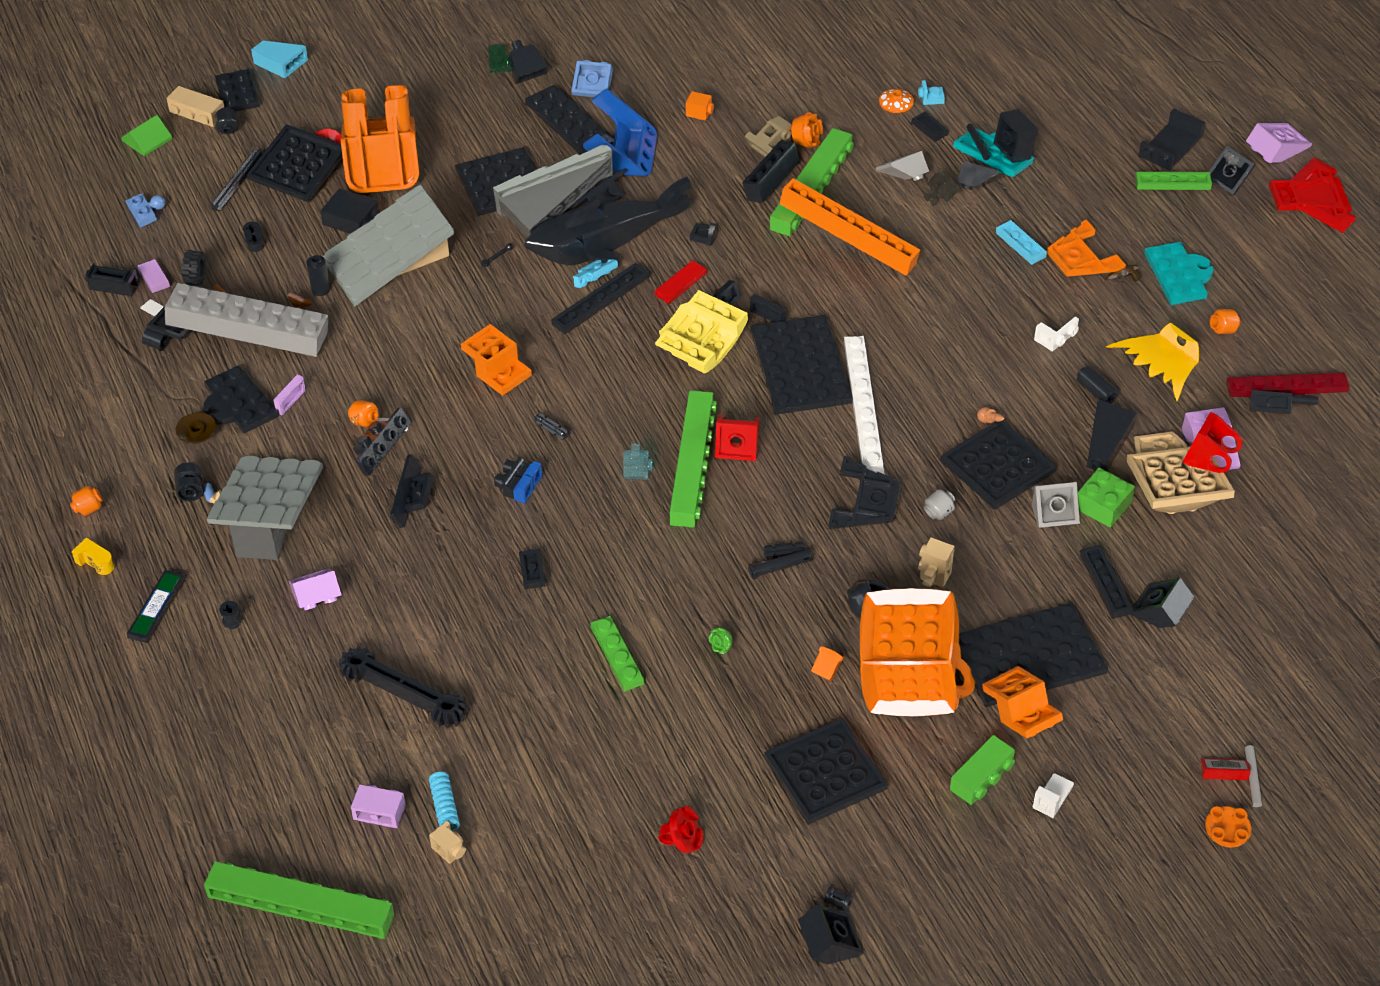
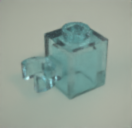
M631 444L632 450H624V479H648V471H652L653 461L648 456V450H640V444Z

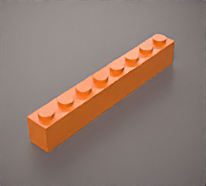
M794 178L783 188L780 205L906 276L916 266L920 249Z

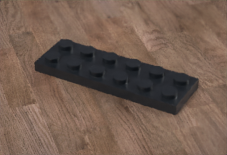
M555 85L525 98V104L580 155L588 152L583 148V143L596 134H599L613 145L614 139Z

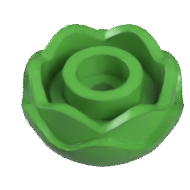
M721 627L711 631L709 641L712 644L713 651L719 652V654L728 652L733 643L730 632Z

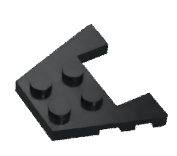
M844 456L840 476L861 479L854 512L838 509L831 510L828 529L894 522L901 483L880 472L876 473L869 470L866 465L862 463L857 464L851 461V458Z

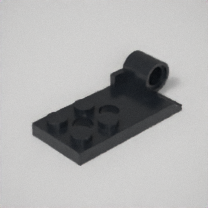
M164 306L147 324L142 337V343L163 351L169 342V336L182 340L186 339L193 330L165 325Z

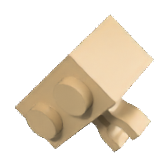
M930 538L927 545L923 544L919 554L922 559L918 566V569L921 570L920 579L924 580L923 585L931 587L932 584L944 587L952 571L953 545L934 538Z

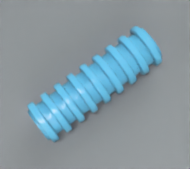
M436 772L429 777V783L438 824L440 827L446 821L449 822L453 832L459 828L460 823L457 810L455 809L456 806L449 775L446 772Z

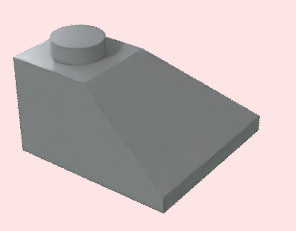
M922 151L903 156L876 167V170L905 180L913 178V181L923 178V174L929 172Z

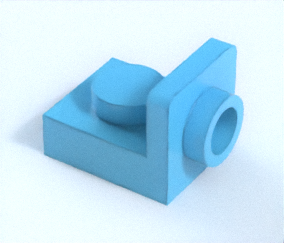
M922 80L921 87L918 88V96L922 98L923 105L944 104L945 97L942 87L927 88L926 80Z

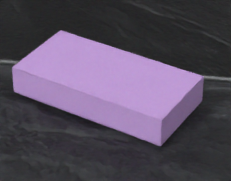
M155 259L137 266L138 271L152 293L170 287L169 281Z
M297 374L274 399L275 408L279 415H284L306 391L302 376Z

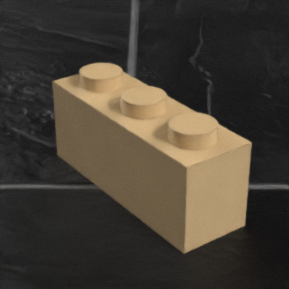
M180 86L166 98L169 112L212 127L215 126L214 116L216 112L224 108L222 100Z

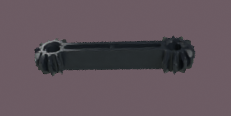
M358 645L354 650L349 647L348 652H342V658L339 659L341 675L346 677L348 682L354 679L358 683L360 679H363L431 713V719L433 722H437L439 727L445 724L448 729L452 724L457 727L458 721L464 722L465 715H467V706L464 697H460L458 692L451 694L448 690L447 694H442L375 661V655L373 652H369L367 647L361 650Z

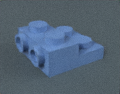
M588 60L577 61L571 91L572 95L595 97L604 89H608L613 73L612 64L607 62L596 63Z

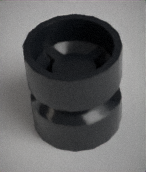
M189 462L178 465L174 470L177 497L188 502L199 499L203 494L200 467Z

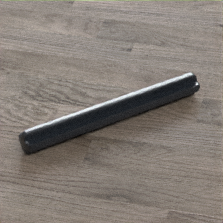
M255 148L211 203L213 210L220 211L246 178L251 168L262 156V150Z

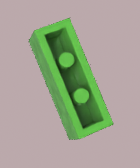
M993 735L951 777L950 790L970 805L977 799L981 800L985 796L987 789L991 785L994 786L998 783L1001 774L1013 767L1015 763V749Z

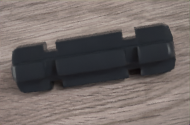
M542 412L535 416V423L540 426L543 425V428L552 434H557V437L561 440L568 437V429Z
M803 542L775 544L774 547L766 545L763 549L764 556L766 558L774 557V555L777 557L805 550V545Z

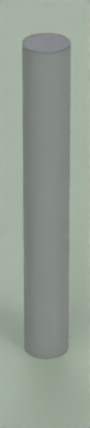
M1248 745L1245 747V754L1251 771L1249 782L1252 803L1254 807H1261L1262 799L1254 747Z

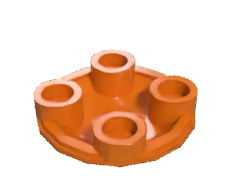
M1229 806L1213 807L1206 817L1205 828L1207 834L1220 846L1232 848L1243 845L1250 838L1252 830L1250 820L1247 818V812L1242 808Z

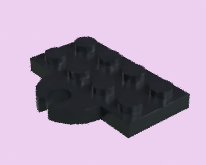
M239 365L204 381L206 389L211 393L204 401V413L210 415L216 424L235 422L240 430L246 433L279 417L277 409Z

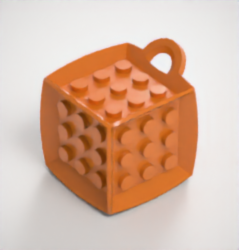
M906 588L880 590L865 594L860 620V674L864 700L870 713L897 716H925L952 713L957 710L959 698H965L974 691L975 682L971 669L961 659L958 643L959 616L955 597L951 591ZM956 668L961 671L964 677V684L962 686H956Z

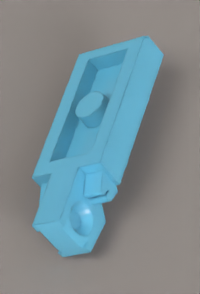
M611 259L607 263H602L601 260H596L579 269L578 274L573 276L574 287H585L588 282L596 281L600 276L610 273L611 270L618 267L617 261Z

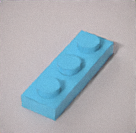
M1011 220L996 227V234L1031 265L1046 258L1047 251Z

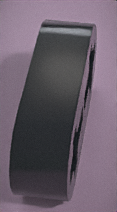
M257 222L246 223L243 226V231L248 249L252 252L261 251L264 248V240L260 225Z

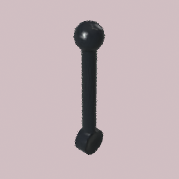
M507 244L504 249L489 259L482 260V267H488L491 261L506 251H511L513 249L512 244Z

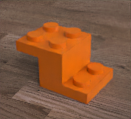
M491 324L461 343V350L475 360L476 376L502 396L532 376L531 369L518 360L517 343Z
M1019 666L982 684L983 691L997 700L1001 722L1026 739L1035 736L1047 728L1053 727L1056 723L1063 720L1062 712L1048 704L1044 681Z

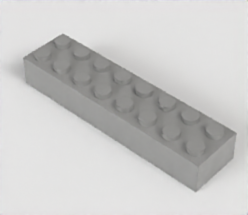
M177 283L165 305V325L317 357L328 333V315L187 284Z

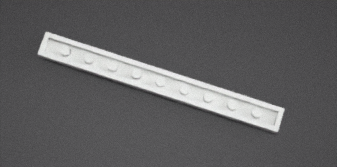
M864 336L844 337L861 463L866 465L867 469L885 475Z

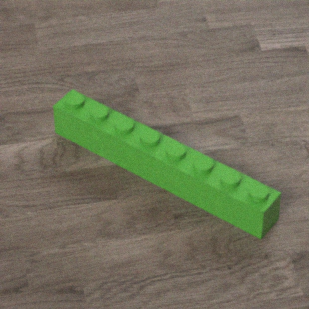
M832 128L796 180L822 194L823 188L829 185L831 177L837 173L839 165L844 163L848 152L851 153L854 146L852 134ZM779 203L770 216V230L791 236L794 230L798 229L801 220L805 218Z
M689 391L670 507L671 526L695 528L696 519H700L701 507H698V503L702 504L703 491L700 490L705 488V476H703V473H707L708 461L705 460V457L709 458L710 445L707 444L712 441V430H710V427H714L715 418L712 413H716L717 401H713V392Z
M214 862L204 884L208 898L381 939L386 938L394 918L393 905L385 899H373L361 893L352 894L339 888H326L318 883L309 884L301 882L296 878L279 877L270 872L262 873L253 868H241L228 862Z

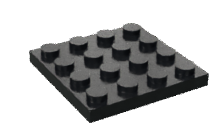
M286 124L248 172L247 178L250 181L309 203L343 158L341 144Z
M524 147L455 165L458 177L477 216L497 211L493 187L520 175L523 177L535 171Z
M1004 420L995 422L942 454L940 461L994 510L1054 474L1057 468Z
M843 718L764 752L765 760L807 825L888 789V783Z

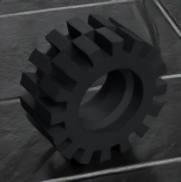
M186 250L182 259L183 270L181 272L183 273V282L201 285L205 279L204 275H206L205 254L203 251Z

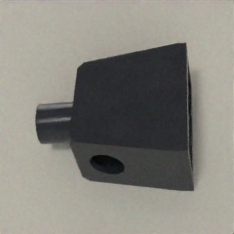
M516 40L511 44L514 50L510 52L508 60L515 84L546 74L548 65L534 45L523 46L521 40Z

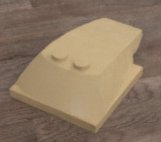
M1174 432L1134 436L1136 454L1127 455V463L1153 510L1168 514L1195 511L1221 499L1234 498L1235 491L1224 473L1203 470L1183 463L1190 447H1187V444ZM1213 456V457L1211 458L1212 463H1213L1215 466L1220 467L1219 464L1217 463L1216 459H1215L1214 456Z

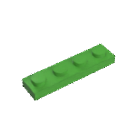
M1136 172L1135 175L1137 190H1211L1212 186L1210 172Z
M611 616L591 622V630L623 691L625 692L644 685V678Z

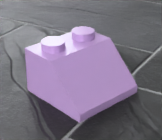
M330 568L289 580L296 603L299 608L304 607V610L317 607L316 603L324 601L325 604L337 600V596H341L335 572Z

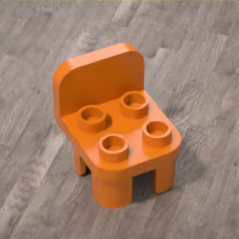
M391 85L385 88L386 117L368 118L364 89H350L342 92L341 105L344 123L342 124L341 148L346 183L353 191L368 193L410 188L417 182L419 166L416 148V129L414 117L410 116L407 86Z

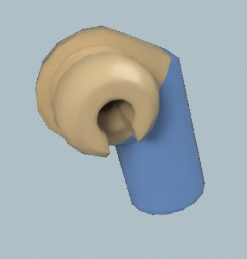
M206 483L203 485L206 500L210 503H215L220 496L221 490L215 493L212 484Z

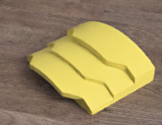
M698 290L688 303L680 305L673 317L659 331L660 338L655 344L671 352L672 355L688 362L689 366L707 373L722 361L736 343L748 321L747 312Z

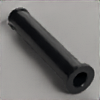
M807 548L806 550L754 565L749 563L748 570L751 578L755 580L756 577L812 562V554L810 549Z

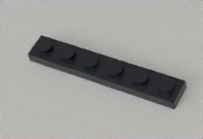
M634 263L552 318V325L563 334L568 333L649 278V272L637 263Z

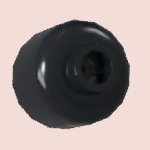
M225 107L216 112L214 117L215 127L218 132L231 134L238 129V115L233 109Z

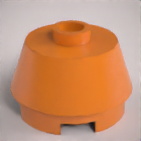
M808 112L793 120L791 134L794 143L810 149L821 144L819 135L823 134V125L821 119H817V114Z

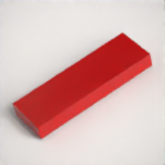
M692 260L657 288L655 296L670 304L706 275L707 269Z

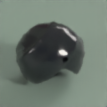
M861 579L856 581L847 591L851 612L861 619L865 594L880 590H890L889 587L877 580Z

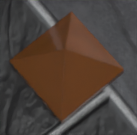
M291 292L287 294L294 308L302 309L313 303L311 300Z

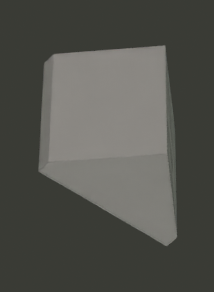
M1077 482L1034 487L1032 508L1039 528L1080 524Z

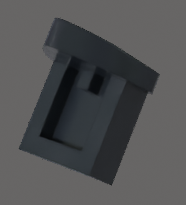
M695 223L690 233V241L712 246L718 233L717 224L710 223V226Z

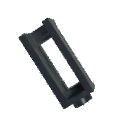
M93 263L85 274L89 290L133 296L131 285H139L136 269L127 271L96 266Z

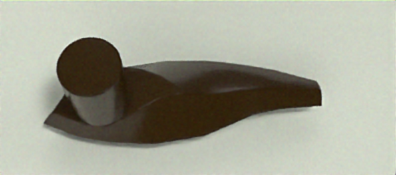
M1129 266L1105 277V280L1131 275L1135 281L1141 279V275L1137 272L1138 266Z

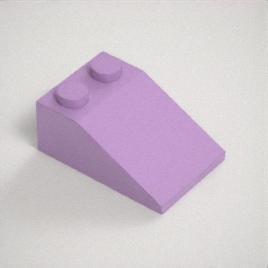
M1257 123L1246 140L1251 145V149L1263 155V159L1269 163L1282 162L1308 149L1312 145L1311 142L1288 123Z
M1225 408L1185 413L1182 431L1189 447H1191L1210 412L1220 416L1232 428ZM1223 437V443L1227 447H1236L1233 437ZM1238 452L1227 453L1232 460L1229 470L1240 468ZM1214 456L1220 467L1226 466V460L1223 457Z

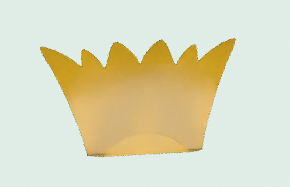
M1172 323L1166 325L1159 334L1126 339L1106 346V348H1130L1125 351L1127 354L1139 353L1133 364H1150V377L1164 372V383L1172 379L1176 401H1178L1186 378L1199 361L1198 342ZM1177 336L1186 339L1184 346L1178 344Z

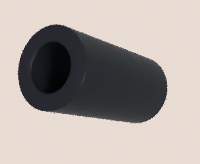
M311 256L306 261L311 292L316 296H324L330 292L326 261L322 256Z
M1083 367L1079 370L1077 382L1098 400L1100 399L1111 404L1116 400L1119 390L1092 367Z

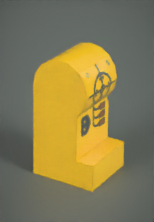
M85 538L72 550L74 561L79 566H83L86 563L95 568L96 572L100 575H107L114 570L110 552L88 538Z

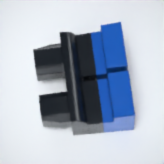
M518 457L516 461L507 459L503 465V472L508 474L497 473L494 478V484L496 487L503 489L504 496L525 504L533 489H535L542 478V465L535 461L532 464L526 463L521 457Z

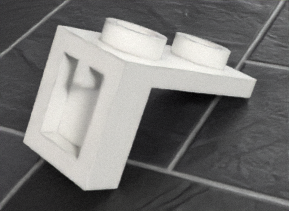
M1074 317L1057 332L1041 322L1036 326L1034 340L1049 350L1054 351L1057 347H1061L1068 338L1076 335L1079 329V318Z
M1053 774L1045 788L1039 786L1036 791L1033 808L1054 818L1073 788L1074 783L1057 774Z

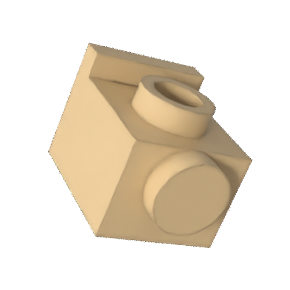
M447 821L429 835L431 848L449 864L455 859H460L466 852V848L462 845V837L456 831H451L450 823Z

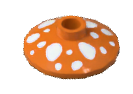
M889 89L880 95L879 104L886 111L902 113L913 107L914 98L908 91L903 89Z

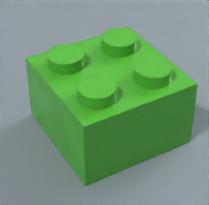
M1098 468L1077 493L1079 511L1111 528L1132 503L1135 486Z

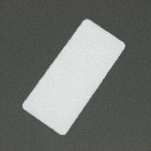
M150 299L140 308L156 316L164 306Z

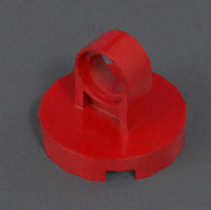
M688 806L674 809L671 812L669 823L660 826L658 840L666 845H675L679 851L685 854L700 849L703 842V829H698L696 820H699L698 815Z

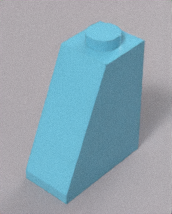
M262 41L251 49L254 64L283 78L289 76L308 61L306 46Z

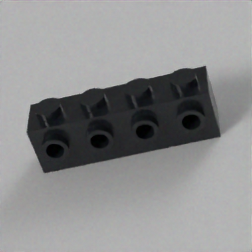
M779 141L742 182L748 201L763 203L799 163L800 159L794 142Z

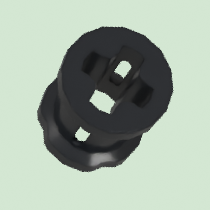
M226 601L221 604L219 611L221 616H223L222 623L224 627L229 629L239 627L242 623V618L238 614V604L234 601Z
M831 884L827 890L824 904L828 905L831 903L843 908V911L847 912L851 906L854 892L843 891L836 888V885Z

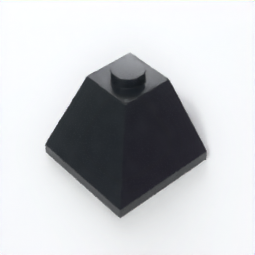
M1226 146L1208 172H1210L1213 182L1232 195H1235L1255 167V164L1229 146Z
M963 161L957 182L962 184L961 188L972 190L974 187L978 189L1003 178L1004 173L996 169Z

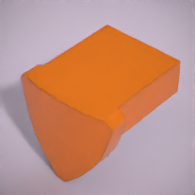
M820 646L818 650L820 652L811 672L832 681L844 656L836 651Z

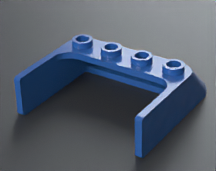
M606 88L596 95L592 102L614 120L616 124L614 143L612 145L602 136L596 134L583 143V148L590 151L600 145H608L612 149V172L615 170L619 172L625 169L626 172L623 175L646 177L651 173L657 132L649 122Z

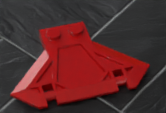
M1315 157L1291 180H1270L1269 188L1278 211L1301 210L1341 233H1344L1356 220L1353 214L1348 213L1352 211V208L1339 177L1333 176L1337 174L1336 169Z

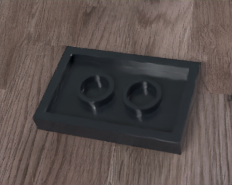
M249 69L215 76L224 108L227 107L236 112L260 107Z

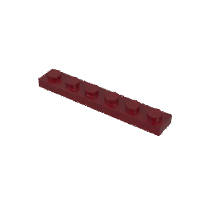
M1345 372L1227 377L1226 380L1230 397H1249L1252 390L1292 393V395L1342 393L1349 390Z

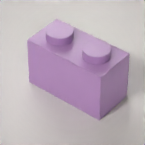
M359 785L351 805L353 820L398 828L406 806L404 794L397 790L380 789L373 785Z

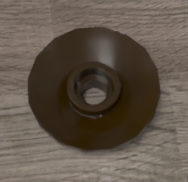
M191 413L178 421L175 428L176 434L180 440L186 443H201L208 440L215 433L216 423L206 413Z

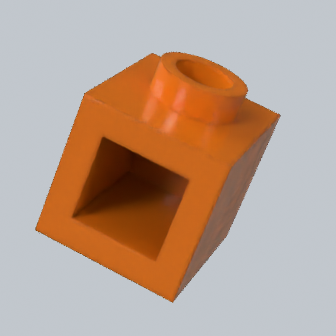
M691 91L686 101V116L707 120L709 114H712L714 109L712 96Z

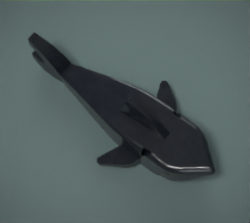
M686 176L676 181L660 195L657 201L600 203L598 198H593L582 207L539 223L525 240V247L541 257L563 265H578L590 260L593 262L601 260L602 263H607L611 259L619 263L620 257L613 254L612 251L626 244L660 220L678 215L691 205V200L684 194L690 188V180Z

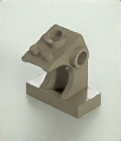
M777 116L774 119H770L756 136L749 131L744 137L751 148L766 157L779 141L791 142V124L782 117Z

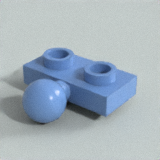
M142 193L125 201L140 228L157 220L152 209L161 210L165 206V199L160 195L153 196L149 203H147Z

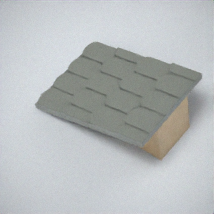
M420 184L398 198L396 203L377 214L373 220L349 234L347 239L328 250L323 257L325 258L326 266L355 307L396 276L448 257L447 239L454 234V231Z

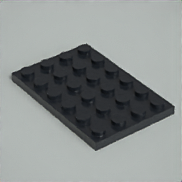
M826 315L750 326V332L775 415L853 403L850 387Z
M1072 603L959 633L958 643L961 659L970 667L975 688L985 707L996 705L997 700L983 691L982 684L1017 666L1044 681L1046 690L1107 674L1108 668Z

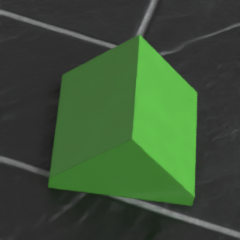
M155 115L128 132L121 140L143 156H146L170 141L172 136L159 116Z

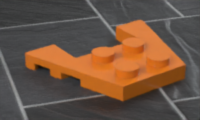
M1087 220L1082 221L1078 228L1074 227L1070 234L1066 237L1062 236L1047 249V254L1067 277L1118 272L1126 268V264L1117 254L1099 260L1084 243L1083 239L1095 235V229Z

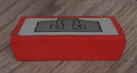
M1200 759L1202 779H1249L1251 771L1247 760Z

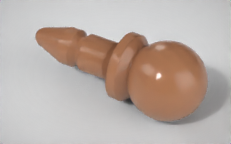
M988 407L979 409L977 413L978 420L982 423L1004 420L1001 414H997L995 410Z

